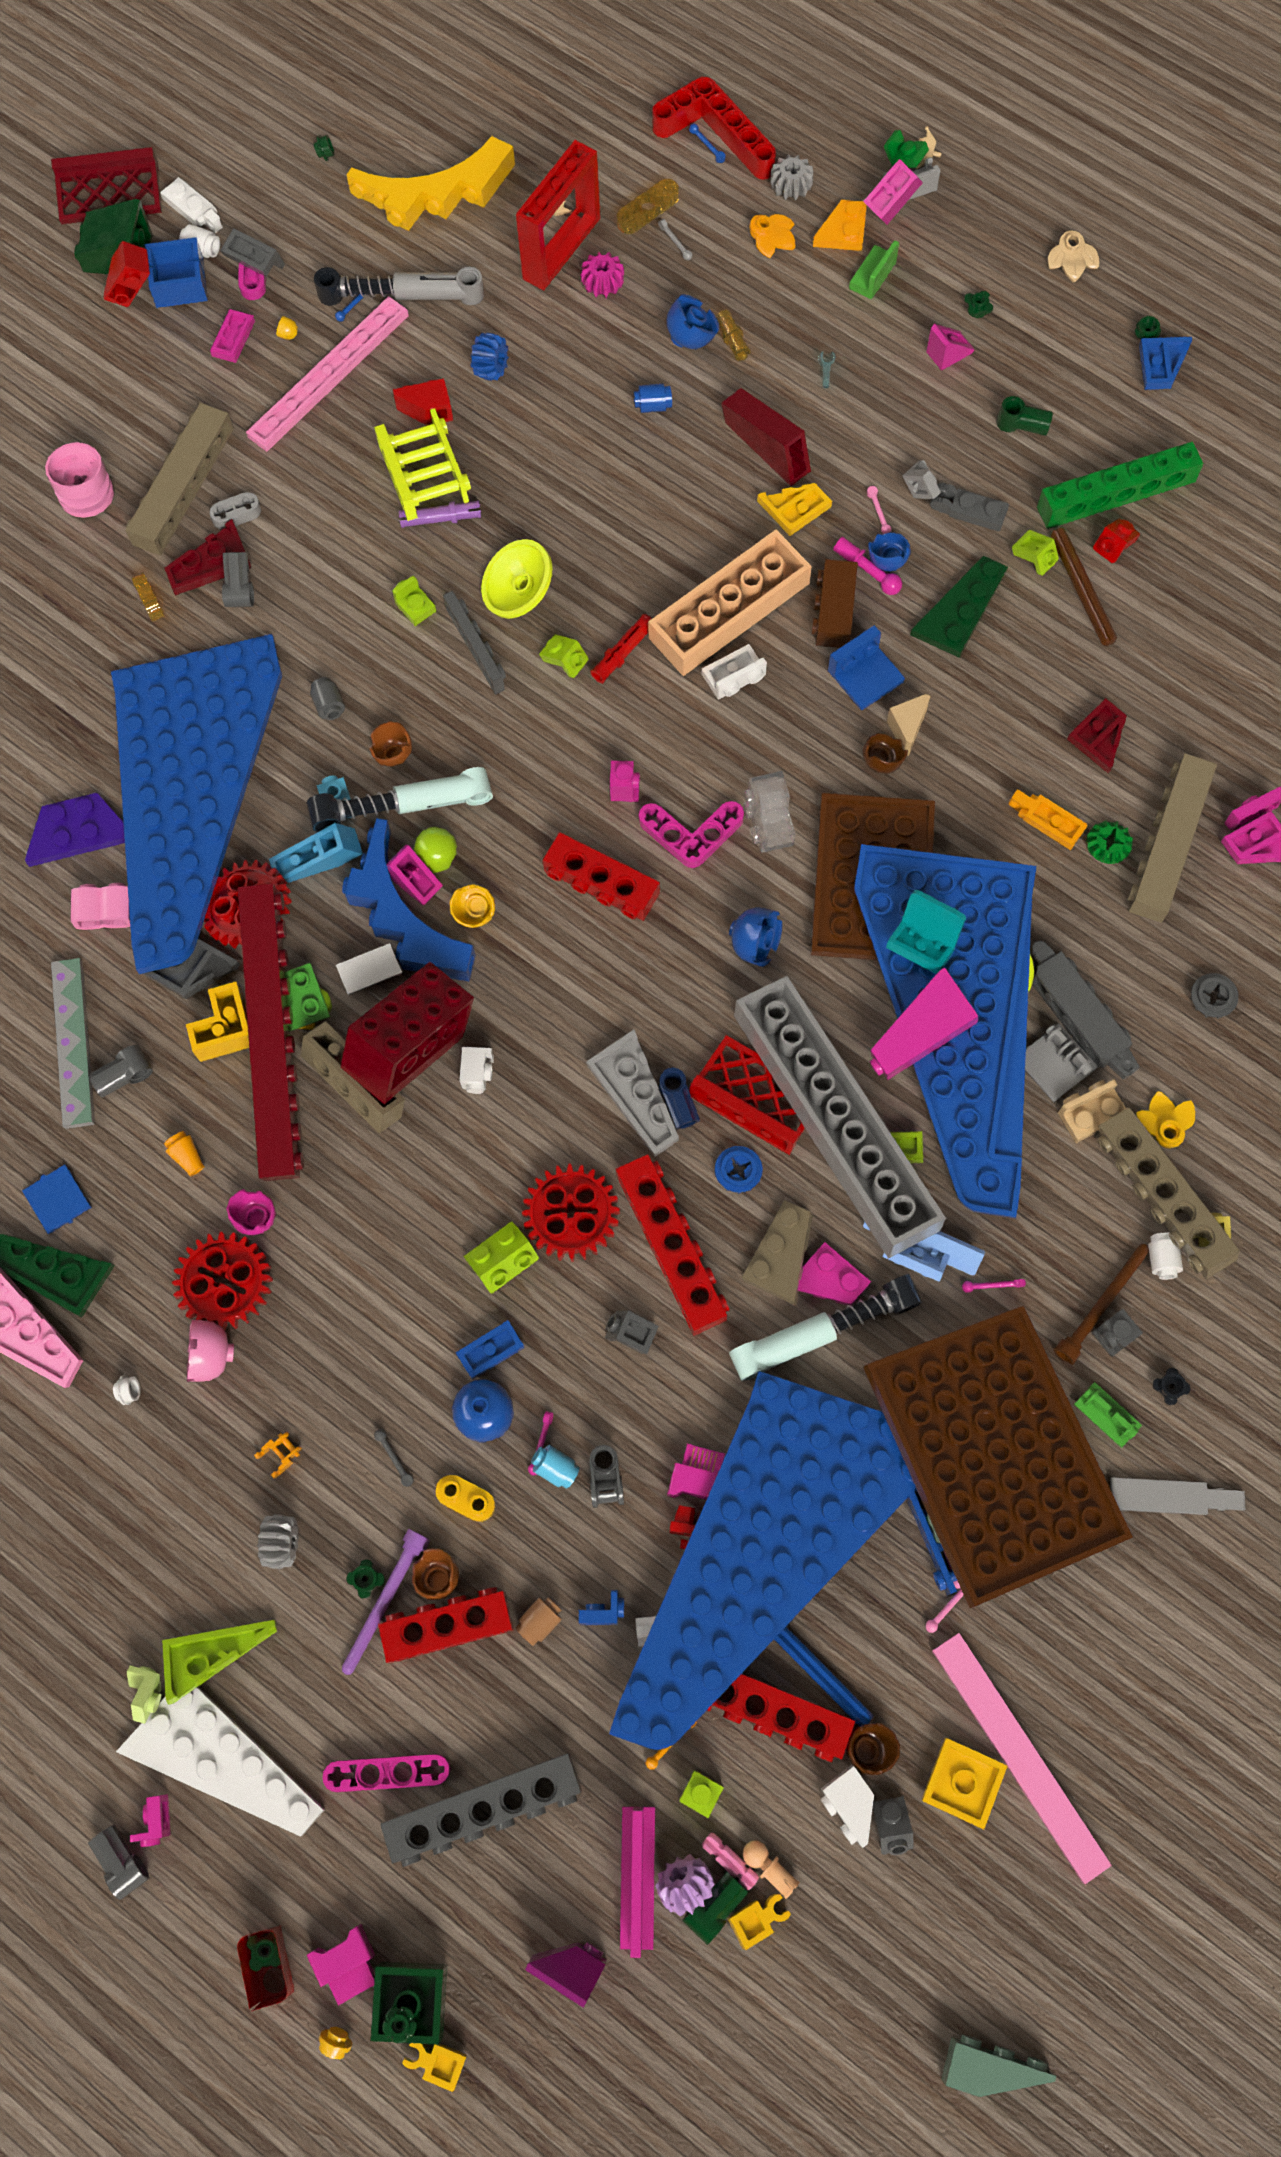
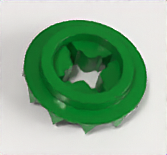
M1105 820L1102 823L1095 824L1089 831L1086 844L1088 851L1096 860L1106 864H1115L1128 857L1132 850L1133 837L1128 833V827H1122L1118 821L1113 823ZM1114 834L1115 843L1106 850L1107 841L1105 839L1109 835Z

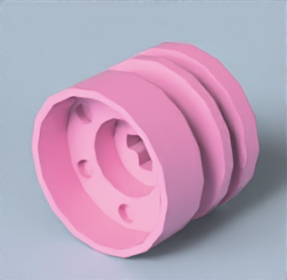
M79 442L69 443L55 449L48 457L45 465L46 475L65 512L75 517H91L103 512L111 504L114 497L113 484L106 472L100 454L94 447Z

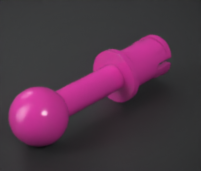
M842 536L833 548L836 553L847 561L858 562L860 568L881 583V589L885 594L895 595L899 593L902 588V580L897 574H887L863 556L866 552L865 549L860 550Z

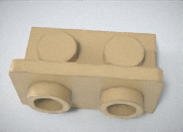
M1115 1079L1108 1083L1101 1080L1088 1088L1090 1092L1082 1096L1079 1093H1075L1063 1100L1064 1105L1058 1114L1075 1143L1098 1133L1099 1125L1126 1109L1115 1091V1087L1118 1085Z

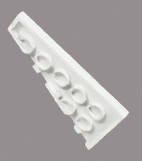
M199 1686L174 1704L168 1705L165 1697L160 1702L157 1711L150 1713L146 1723H141L116 1751L298 1836H303L325 1810Z

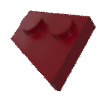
M1105 698L1068 735L1067 740L1104 771L1109 773L1114 764V758L1127 715Z

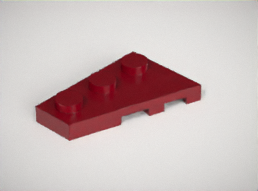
M232 519L216 535L212 533L206 537L205 543L195 550H188L164 568L175 596L223 579V553L245 552Z

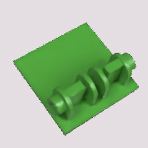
M311 963L286 971L285 978H289L291 994L286 995L287 1006H291L293 1013V1024H289V1032L329 1018L330 1015Z

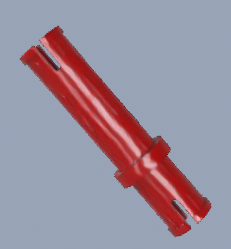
M642 614L613 648H608L604 652L605 656L590 671L592 677L597 682L603 684L616 668L623 666L624 659L649 633L648 621L652 619L650 616Z

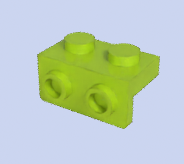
M513 1221L463 1256L489 1293H494L539 1259L528 1239Z

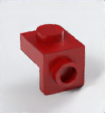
M1119 518L1104 528L1093 549L1109 562L1115 563L1123 550L1134 544L1141 533L1134 529L1132 523Z

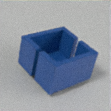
M197 237L145 244L150 272L148 276L149 289L156 308L208 301L204 258Z

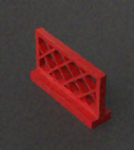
M726 1035L700 1074H697L692 1081L689 1090L691 1097L788 1155L791 1154L805 1130L801 1121L796 1131L785 1125L783 1117L796 1113L793 1108L780 1109L777 1098L785 1096L782 1091L775 1092L772 1082L774 1078L758 1053ZM728 1046L738 1052L740 1060L725 1062L722 1053ZM757 1063L763 1067L765 1074L750 1077L747 1065ZM742 1066L745 1078L730 1081L727 1068ZM722 1070L725 1082L713 1083L706 1079V1076L711 1071ZM767 1081L770 1093L755 1096L752 1083ZM747 1084L750 1097L739 1098L734 1095L732 1087ZM773 1100L776 1112L764 1113L759 1110L757 1102Z

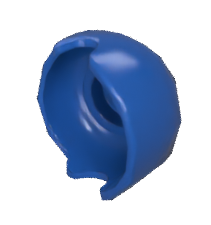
M898 533L877 534L873 543H868L871 562L884 571H896L901 568L911 554L908 540Z

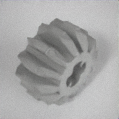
M789 154L786 159L778 158L777 163L771 169L770 182L772 189H775L776 196L784 195L785 200L788 197H793L795 201L798 195L806 196L807 191L811 190L813 185V166L809 165L808 159L800 160L799 154L795 158H791Z
M274 1514L264 1518L260 1525L257 1545L259 1550L258 1557L262 1566L272 1569H283V1567H291L294 1563L299 1539V1527L294 1517Z

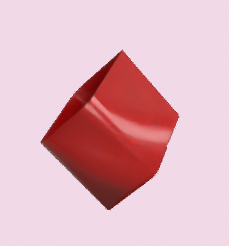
M281 1925L249 1934L250 1937L248 1935L243 1936L238 1941L237 1950L249 2009L257 2005L251 2011L281 2003L295 1992ZM273 1932L276 1937L281 1964L278 1967L269 1966L261 1968L259 1971H253L249 1966L251 1950L247 1947L248 1939L254 1935L260 1937L265 1933ZM271 1968H279L283 1971L285 1987L279 1993L268 1992L263 1984L264 1975Z

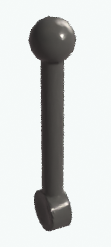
M378 1429L374 1433L375 1439L381 1442L401 1475L402 1485L406 1487L411 1486L414 1482L413 1477L404 1470L386 1440V1432L383 1429Z

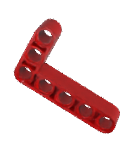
M697 78L653 106V133L657 137H670L702 118L756 178L761 180L771 178V169L776 160L775 147L711 78Z

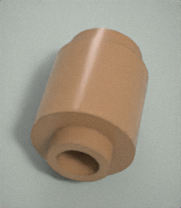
M539 1597L519 1618L520 1623L515 1629L526 1641L534 1646L538 1641L542 1642L560 1623L562 1618L558 1614L562 1609L550 1597L545 1601Z

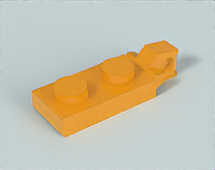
M1017 789L1008 804L1019 812L1018 816L1025 822L1069 850H1072L1088 826L1087 823L1041 794L1039 796L1032 794L1029 797Z

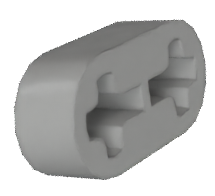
M245 492L213 504L209 513L214 526L223 530L225 524L231 519L235 526L256 519L261 513V506L255 494ZM250 504L251 508L246 509L245 505ZM225 513L226 517L221 519L219 514Z

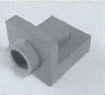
M919 460L902 475L913 498L935 499L941 493L936 484L935 476L928 469L924 460Z

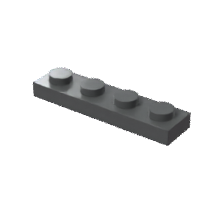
M453 591L444 594L443 599L446 611L494 694L496 695L504 691L503 679L506 678V674L501 664H495L491 658L494 655L488 642H482L480 639L481 631L476 621L469 620L467 616L469 611L462 598L458 600Z

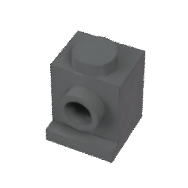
M1121 1309L1093 1331L1092 1334L1110 1357H1113L1143 1334V1332L1125 1310Z

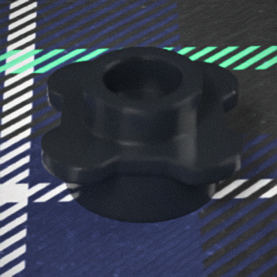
M1175 1368L1167 1369L1166 1375L1161 1379H1155L1152 1384L1153 1389L1162 1394L1167 1405H1175L1177 1399L1182 1395H1187L1191 1389L1190 1384L1185 1381ZM1169 1384H1173L1174 1389H1170Z

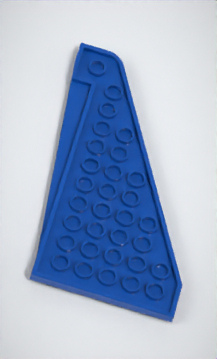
M272 634L111 671L116 701L131 944L136 970L139 974L179 965L186 961L195 949L282 679L281 667Z
M861 844L854 891L897 1019L936 975L886 948L888 940L903 919L912 892L919 890L957 909L966 916V921L955 950L943 968L948 971L977 1013L978 1023L914 1063L913 1067L959 1201L967 1209L976 1213L1016 1219L1021 1188L1032 894L1037 866Z
M760 1371L758 1372L749 1403L619 1701L609 1735L653 1750L664 1749L675 1744L912 1494L916 1486L883 1412Z

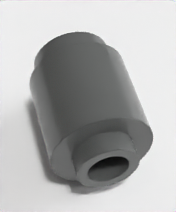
M327 677L319 678L311 684L310 695L319 717L327 720L339 718L345 710V705L337 685Z

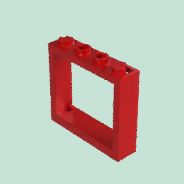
M577 140L572 142L516 213L522 278L543 291L600 220L597 151ZM575 188V210L545 247L543 227ZM580 212L584 214L582 218L577 216Z

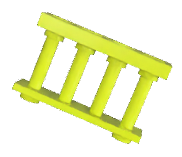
M435 408L430 410L433 422L431 425L395 436L393 433L388 435L384 424L374 427L379 448L407 521L418 518L415 507L420 505L419 502L459 490L463 502H469L467 490H471L468 476L466 473L461 474L446 437L448 429L444 418L439 419ZM437 435L439 443L404 454L400 452L395 453L394 451L398 449L397 446ZM444 453L447 460L410 473L402 471L406 464ZM452 472L454 477L452 481L417 492L415 489H409V487H412V483Z

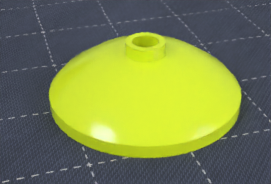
M522 539L509 543L495 554L484 572L481 585L483 601L492 613L501 618H517L528 613L539 604L545 596L552 578V561L547 550L533 540Z

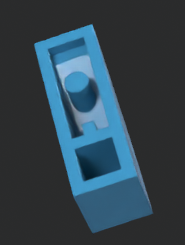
M334 823L273 856L269 861L272 869L275 867L289 883L342 866L362 855L363 852L355 828Z

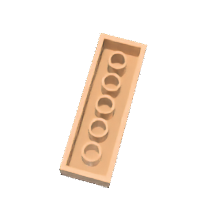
M776 529L648 621L649 639L682 676H685L809 585L812 566Z

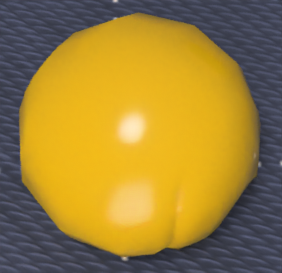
M475 884L457 889L449 902L450 914L455 921L469 928H478L491 921L496 910L495 898L490 891Z

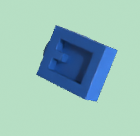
M611 1590V1610H605V1604H586V1610H579V1625H618V1618L624 1617V1598H618V1591Z

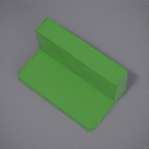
M894 240L888 250L874 245L851 279L849 289L872 300L896 264L899 242Z

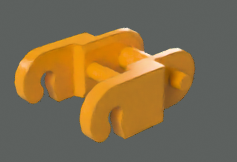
M288 1432L280 1433L276 1441L269 1440L261 1448L262 1451L254 1455L256 1459H260L272 1449L279 1456L282 1464L278 1467L277 1472L275 1471L271 1474L273 1479L280 1476L293 1464L291 1461L293 1457L296 1456L297 1458L300 1456L299 1452L302 1448L301 1446L295 1448L287 1438L289 1436ZM281 1443L290 1451L286 1457L277 1448Z

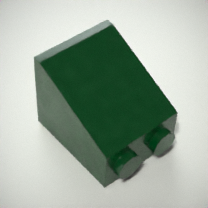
M133 199L86 212L84 223L80 225L79 244L75 245L74 250L75 258L79 261L83 272L108 274L111 259L122 241L145 248V244L152 242L153 234L140 199Z

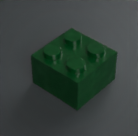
M380 1962L375 1967L370 2041L393 2042L392 2038L386 2037L383 2032L382 2025L386 2020L385 2015L389 2009L395 2006L398 2008L405 2006L413 2011L417 2028L414 2035L408 2037L404 2043L439 2044L444 2034L448 1964ZM398 2021L396 2023V2026L398 2028H401L403 2026V2023L401 2021Z

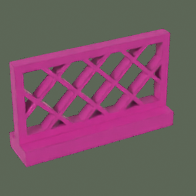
M622 1806L620 1949H630V1958H641L642 1950H653L655 1807Z

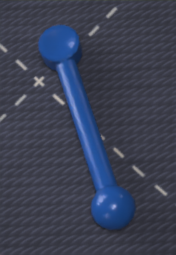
M691 124L689 126L690 133L696 134L716 156L715 160L717 163H724L725 153L718 151L699 131L697 124Z
M359 294L342 311L336 312V320L339 322L344 321L345 315L364 297Z

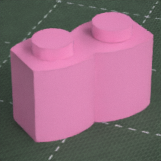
M110 883L106 887L97 888L93 884L80 885V888L71 889V923L76 929L82 930L104 927H130L128 886L123 883Z

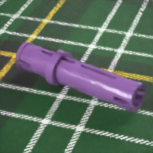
M476 500L455 504V501L449 502V505L416 509L418 518L410 521L401 520V528L446 521L458 523V520L481 518V510L469 511V509L480 508V502ZM399 510V518L406 517L404 510Z

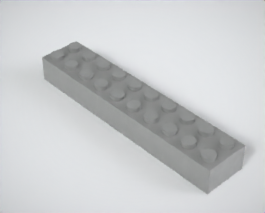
M788 976L736 1000L735 1019L888 1259L939 1232L946 1217Z

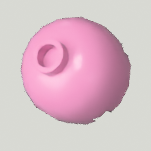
M191 1320L187 1382H204L215 1379L224 1372L226 1362H233L234 1343H228L226 1332L214 1322Z

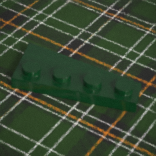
M983 556L911 629L910 636L960 658L1003 580L1008 566Z
M0 1234V1268L11 1278L81 1318L115 1267V1265L109 1262L98 1261L83 1255L68 1253L53 1247H46Z

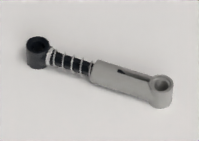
M470 266L460 269L459 272H395L393 279H390L389 275L388 279H380L379 276H377V279H369V276H367V279H359L358 276H356V279H348V276H342L331 267L321 268L314 275L318 299L327 306L340 303L343 297H347L349 294L352 297L356 294H361L362 297H365L366 294H371L373 297L377 294H382L383 297H386L387 294H392L396 300H461L466 305H476L484 298L481 272L477 268Z

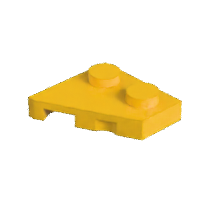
M816 483L802 485L799 488L782 489L781 493L768 496L766 492H763L757 496V502L789 536L796 533L832 506V500Z

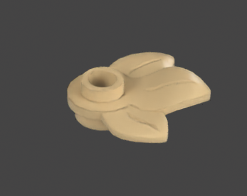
M1071 230L1065 232L1061 236L1059 244L1051 249L1048 255L1049 269L1062 267L1066 276L1072 282H1076L1083 274L1085 267L1094 270L1098 269L1099 256L1093 246L1085 243L1083 236L1079 232ZM1068 241H1074L1076 246H1071Z

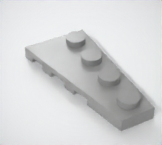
M634 1029L586 1062L592 1074L654 1157L679 1141L677 1131L660 1095L659 1088L650 1071Z

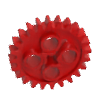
M244 860L241 868L236 863H233V871L231 872L223 868L224 876L222 878L218 876L217 883L215 884L204 918V928L216 941L219 940L224 946L229 943L236 949L239 943L242 945L238 887L273 884L279 892L283 893L284 910H280L281 917L282 914H290V911L285 906L292 903V900L288 897V894L291 893V890L286 885L288 882L275 867L272 869L267 862L261 865L258 860H255L252 866L247 860Z
M568 1164L567 1172H562L558 1165L556 1166V1175L552 1176L546 1170L545 1181L538 1178L535 1179L538 1189L528 1188V1193L533 1198L523 1200L524 1205L530 1208L522 1211V1216L530 1219L524 1223V1228L534 1229L529 1233L528 1237L530 1240L539 1238L536 1247L539 1250L547 1246L546 1255L548 1257L554 1251H557L559 1261L563 1259L565 1254H569L571 1262H574L575 1254L580 1253L582 1259L586 1260V1251L590 1250L593 1254H598L597 1244L605 1248L607 1247L605 1236L614 1238V1232L609 1227L619 1225V1221L612 1217L620 1214V1208L612 1206L618 1202V1197L608 1196L612 1193L613 1186L603 1187L606 1181L605 1176H601L596 1180L595 1169L585 1174L584 1165H581L577 1172H573L572 1165ZM582 1192H590L594 1195V1198L589 1203H581L578 1200V1196ZM553 1193H560L564 1196V1199L559 1204L549 1203L548 1198ZM570 1207L575 1209L573 1218H568L567 1216ZM592 1210L598 1211L597 1214H591L587 1212ZM546 1211H551L555 1213L549 1216L544 1215ZM583 1221H591L595 1225L594 1229L589 1233L581 1232L578 1226ZM553 1222L564 1224L563 1231L558 1234H552L548 1231V1228Z
M220 1232L218 1240H215L211 1234H207L206 1244L197 1239L196 1245L198 1248L196 1250L189 1247L186 1248L190 1256L188 1259L178 1258L184 1266L183 1268L174 1269V1272L180 1276V1279L172 1281V1285L180 1288L173 1296L176 1299H183L178 1304V1307L181 1310L188 1309L185 1315L191 1320L196 1317V1320L218 1323L225 1331L228 1322L237 1329L238 1319H242L248 1324V1313L252 1312L255 1315H259V1311L255 1306L257 1304H267L261 1296L262 1294H270L272 1292L265 1286V1283L273 1281V1278L270 1275L264 1274L272 1268L268 1263H262L267 1258L263 1252L256 1254L259 1250V1246L256 1243L248 1247L250 1240L246 1236L238 1242V1235L233 1232L229 1240H227L226 1235ZM217 1255H223V1263L218 1267H211L212 1259ZM204 1268L222 1279L226 1278L233 1285L245 1289L246 1293L240 1294L222 1283L219 1285L213 1278L201 1274L199 1270ZM243 1268H249L250 1274L248 1278L238 1281V1272ZM207 1281L208 1288L205 1293L196 1294L197 1285ZM234 1295V1303L228 1308H222L224 1297Z

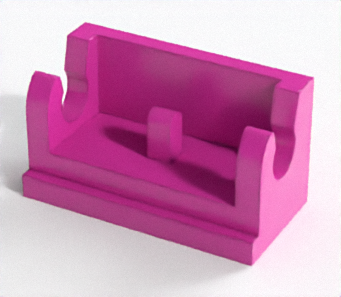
M899 159L863 202L888 225L923 182Z

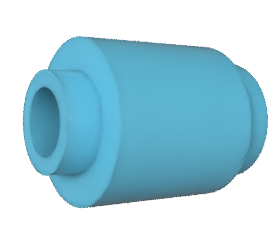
M547 1445L545 1448H538L531 1460V1463L534 1465V1473L557 1487L563 1486L566 1489L574 1482L580 1469L579 1466L575 1465V1460L551 1445Z

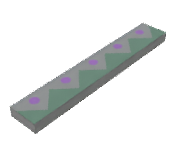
M80 958L51 962L62 1125L65 1129L95 1125L92 1083L88 1076L91 1073L83 961Z

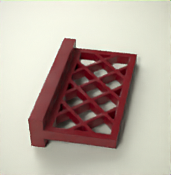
M152 147L51 159L52 170L55 174L58 215L61 225L84 222L85 212L92 211L89 207L96 199L105 204L103 207L114 205L121 196L127 200H141L146 193L154 197L155 204L142 205L145 215L162 213L158 180L159 166ZM151 172L152 177L146 184L137 179L141 173ZM124 175L128 179L119 188L112 180L116 176ZM99 178L102 180V183L95 191L86 185L91 179ZM74 181L77 183L70 193L66 192L62 186V182ZM132 183L142 188L134 198L125 192ZM107 186L116 191L109 201L100 195ZM82 189H85L91 195L82 204L75 197ZM71 202L80 207L75 214L65 215V209Z

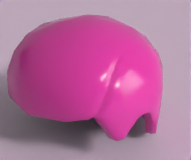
M244 1189L239 1190L229 1199L226 1208L231 1224L237 1231L246 1235L264 1233L273 1225L276 1216L273 1201L260 1190L257 1192H247Z

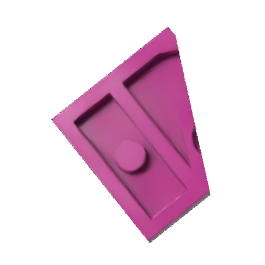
M1272 811L1226 835L1221 841L1237 864L1281 862V824Z
M824 1242L802 1267L803 1273L799 1281L798 1291L812 1294L813 1297L834 1300L839 1304L852 1305L870 1285L871 1281Z

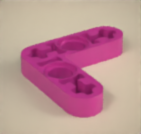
M734 801L725 802L692 834L657 804H646L639 811V823L642 829L683 865L689 868H696L702 865L742 825L744 819V810L739 803ZM726 812L730 814L736 812V819L729 818L725 822L724 828L722 823L726 820ZM647 814L650 816L656 814L657 822L661 825L659 831L658 824L651 819L647 822ZM708 829H716L720 836L712 841L706 839L704 833ZM668 830H676L680 837L678 840L671 842L665 839L664 834ZM700 841L702 846L698 849V857L696 858L693 855L690 858L687 857V850L695 851L699 847Z

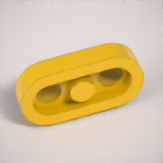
M456 1475L444 1476L437 1483L436 1497L444 1506L476 1522L486 1521L493 1515L495 1500L486 1490ZM449 1485H455L457 1488V1492L453 1496L446 1495V1488ZM477 1499L484 1501V1508L480 1511H476L473 1508V1503Z

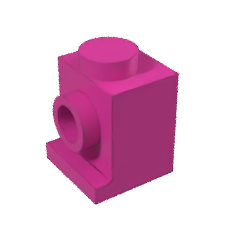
M611 761V801L639 802L640 774L639 772H634V761Z

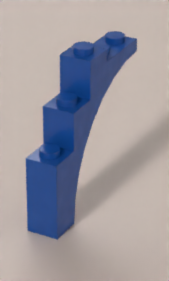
M376 818L374 828L370 827L368 831L367 844H369L367 853L362 855L360 869L351 868L349 877H345L342 892L345 894L349 905L372 909L369 917V926L372 927L375 937L400 941L396 949V959L399 960L403 970L417 972L427 963L431 962L451 979L469 982L476 956L473 945L450 939L431 929L414 916L400 899L386 865L389 862L388 849L391 830L387 820Z

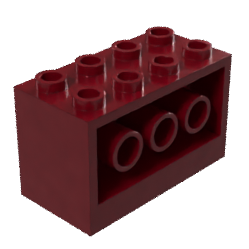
M427 963L348 1027L340 1068L383 1104L387 1103L463 1038L474 997L433 963Z

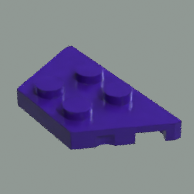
M98 793L42 806L25 857L26 864L31 867L125 843L124 823Z

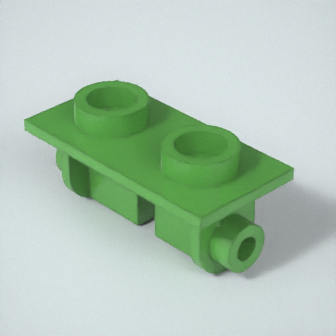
M1095 1382L1074 1404L1121 1448L1138 1433V1429L1142 1426Z

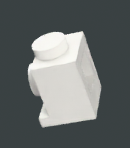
M462 1047L459 1080L462 1089H466L467 1092L473 1094L484 1093L486 1081L492 1080V1063H494L492 1048Z

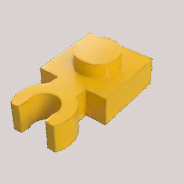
M781 1894L769 1896L763 1908L755 1900L727 1917L743 1950L751 1948L773 1934L774 1931L770 1925L772 1921L783 1922L790 1917L791 1914L788 1910L782 1911L780 1914H776L774 1911V1904L782 1899Z
M410 2043L409 2046L419 2051V2058L412 2060L405 2057L402 2064L408 2069L425 2068L423 2080L454 2092L467 2054L440 2043L435 2044L432 2051L427 2050L425 2044Z

